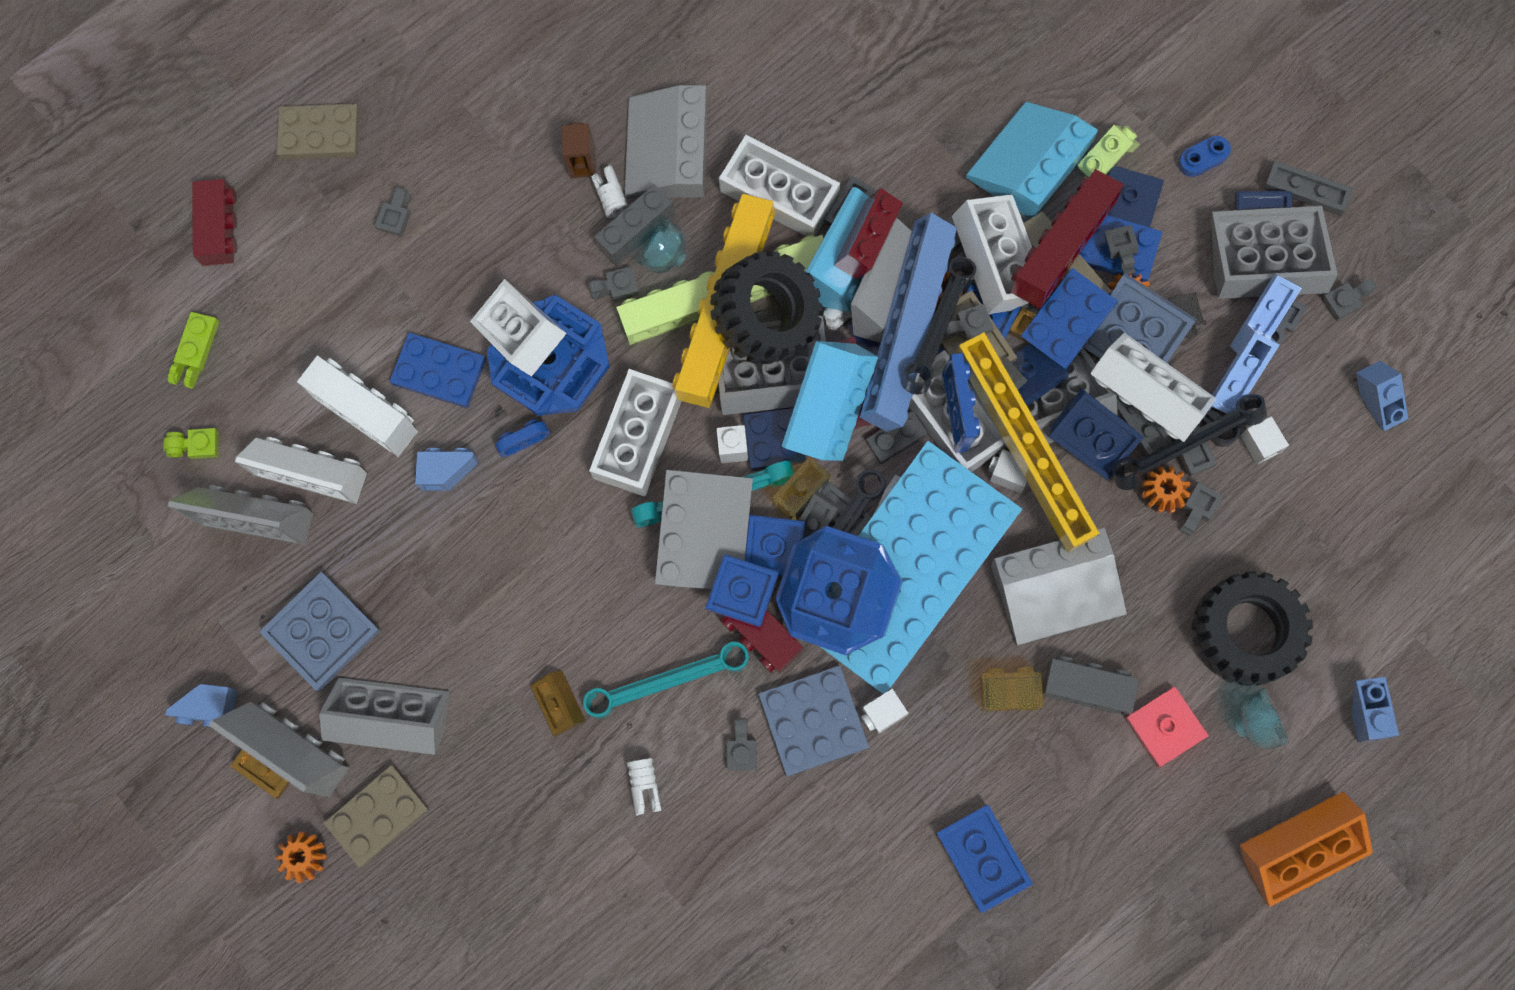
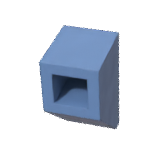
M1378 361L1356 373L1360 396L1383 431L1408 420L1400 372L1382 361Z
M427 448L426 452H417L415 484L422 491H449L478 465V458L467 448H455L454 452H443L440 448Z
M1386 677L1354 682L1352 718L1358 743L1399 736Z
M200 684L166 710V716L176 718L175 723L193 725V721L197 720L203 721L204 727H210L209 724L212 720L235 709L238 690L229 687Z

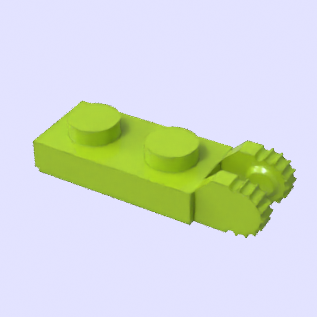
M190 312L173 361L174 363L170 367L169 383L178 384L184 368L188 367L184 378V386L191 389L194 388L200 371H203L219 325L217 318Z

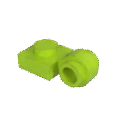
M216 428L188 430V439L184 438L183 433L169 432L166 434V438L163 439V451L166 452L167 457L173 458L183 457V452H187V456L190 459L219 457V431Z

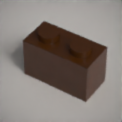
M573 122L569 125H562L563 158L570 178L591 177L595 173L597 174L596 147L589 124Z

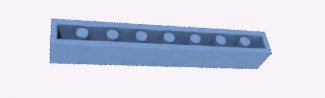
M929 213L914 222L877 354L878 359L860 415L861 419L885 431L903 427L908 418V407L910 399L914 394L904 389L902 378L906 366L916 360L935 315L936 303L942 292V281L949 266V255L955 244L954 237L957 227L933 213ZM911 373L908 376L915 382L918 373Z

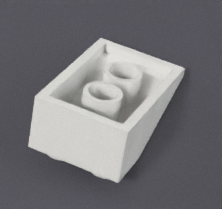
M505 279L470 321L511 364L530 376L536 372L567 334L548 315Z

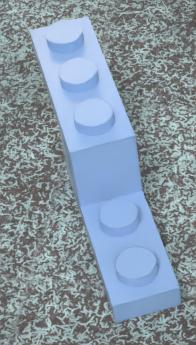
M1277 274L1273 275L1230 345L1237 355L1212 394L1217 399L1212 405L1213 407L1228 414L1236 409V402L1239 398L1250 393L1279 347V344L1272 338V335L1302 289L1300 286Z

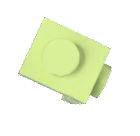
M1113 125L1078 164V168L1088 177H1090L1095 169L1107 174L1126 152H1134L1140 145L1135 140L1137 134L1126 125L1123 128Z

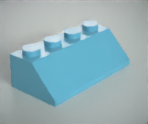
M852 187L805 271L807 275L811 274L814 278L813 284L815 289L819 288L821 297L818 300L819 303H822V307L845 312L851 311V303L864 277L863 275L856 280L834 266L866 199L869 198L868 195L855 187Z
M816 341L782 447L820 460L843 461L865 399L868 385L874 373L878 356L857 344Z

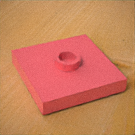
M1176 687L1171 688L1125 718L1158 768L1209 736Z

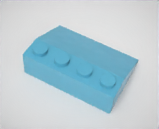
M1025 102L967 173L966 178L994 197L1013 195L1018 211L1031 219L1039 214L1087 153L1098 130L1076 115Z

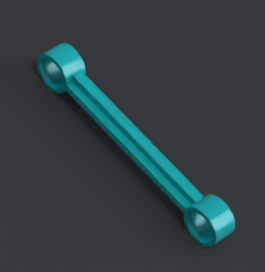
M782 461L768 466L763 471L744 476V478H753L752 491L768 486L778 487L788 484L796 479V475L791 461ZM663 501L658 503L647 502L632 508L631 514L635 527L642 528L660 522L662 519Z
M730 642L721 649L719 654L610 691L601 688L592 689L585 695L583 706L590 716L602 719L610 715L616 706L725 669L734 673L740 672L747 667L749 654L743 644ZM732 647L741 648L745 653L740 666L731 667L726 663L727 654L732 651ZM597 693H603L609 699L608 708L602 713H593L589 709L591 708L592 700L597 697Z

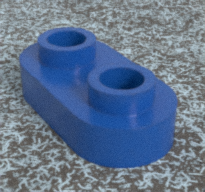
M1221 136L1210 137L1186 149L1178 161V167L1184 175L1196 177L1224 163L1231 152V146ZM1213 146L1220 147L1221 151L1215 150ZM1194 157L1198 160V162L1194 163L1190 160V158Z
M532 420L527 422L523 429L515 433L507 432L501 435L495 447L500 457L511 456L544 440L550 435V431L545 422Z

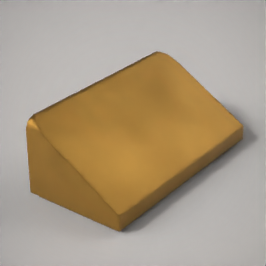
M561 670L550 672L530 685L554 737L585 721L582 711Z

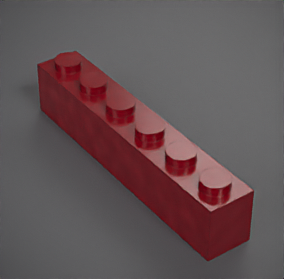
M1097 169L1093 171L1089 178L1084 177L1077 188L1078 193L1076 195L1071 194L1066 201L1064 212L1059 211L1051 223L1053 227L1050 230L1045 229L1040 236L1039 246L1030 249L1025 258V265H1018L1011 277V280L1014 281L1011 293L1040 309L1117 203L1124 184Z

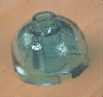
M668 218L663 219V224L666 226L662 227L659 225L643 250L645 251L643 255L645 259L639 257L637 264L654 273L668 272L674 266L679 268L688 255L683 252L686 246L685 234L679 226Z
M1266 688L1245 696L1237 709L1239 720L1235 721L1234 724L1240 738L1247 737L1250 743L1258 748L1273 749L1286 745L1289 741L1277 710L1270 704L1272 699Z

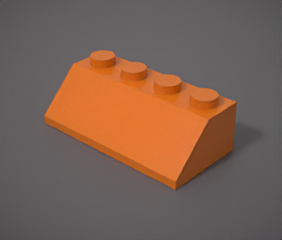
M1344 791L1274 826L1270 830L1250 838L1240 845L1245 866L1269 907L1373 854L1365 813Z

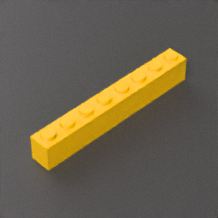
M742 194L739 203H735L733 206L731 227H726L723 242H725L723 251L719 250L717 253L715 274H710L707 297L706 299L702 298L700 302L698 323H693L690 331V339H692L690 346L685 348L682 354L681 364H683L680 373H676L672 387L675 389L677 399L706 408L711 406L730 348L728 349L722 343L725 340L721 334L717 335L714 327L717 326L716 320L711 319L710 311L714 309V305L710 304L711 295L716 292L714 291V285L726 269L755 252L763 251L775 216L774 201Z
M982 333L960 344L956 354L963 353L964 362H968L970 367L969 380L1067 553L1093 540L1100 534L986 334Z

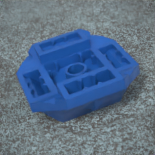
M557 295L545 298V300L532 302L567 333L549 354V356L556 357L552 364L546 365L542 363L536 372L530 376L511 364L492 344L487 349L492 386L538 416L579 411L610 368L601 323Z
M825 526L793 544L776 596V602L790 636L847 655L885 637L903 580L883 544ZM834 582L839 583L842 588L841 596L837 599L833 598L829 592L830 586Z

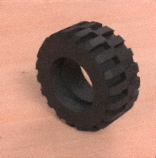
M764 251L755 252L726 269L714 285V291L716 292L711 295L710 304L714 305V309L710 313L711 319L716 320L717 326L714 327L717 335L721 334L725 340L722 343L728 349L732 347L735 350L733 353L739 358L747 356L748 362L771 364L788 358L805 349L807 344L816 337L815 330L820 328L822 319L818 316L823 313L822 303H819L818 300L821 297L819 288L815 289L813 284L815 280L811 274H806L804 271L806 268L800 262L795 264L793 262L794 258L787 254L780 256L778 251H768L767 253ZM754 285L766 288L778 300L782 311V323L779 331L765 327L756 318L751 306V291Z
M1247 571L1242 575L1237 573L1229 576L1224 581L1222 580L1202 597V602L1197 605L1194 612L1197 617L1192 621V630L1196 631V636L1193 637L1194 646H1200L1202 650L1198 654L1202 661L1208 660L1211 664L1208 669L1214 674L1222 673L1224 675L1223 680L1230 683L1238 681L1239 685L1250 686L1252 684L1259 686L1282 678L1298 667L1297 664L1303 661L1308 654L1305 650L1306 647L1311 646L1313 637L1308 635V631L1313 629L1312 619H1306L1305 614L1310 611L1307 603L1301 605L1297 599L1301 594L1296 589L1293 591L1287 589V581L1282 578L1277 581L1272 580L1273 574L1266 572L1257 575L1256 571ZM1241 603L1256 605L1263 609L1272 619L1276 638L1273 648L1266 654L1258 656L1248 654L1238 648L1232 641L1228 633L1227 618L1231 609Z

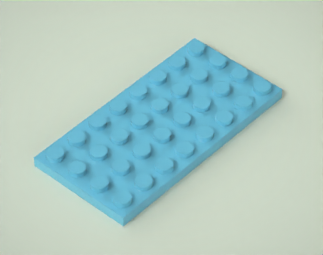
M927 441L859 534L860 537L884 545L903 580L885 637L847 655L821 648L882 694L888 692L1021 512L1022 508ZM834 582L831 584L829 589L830 595L835 599L841 596L842 588L839 583Z

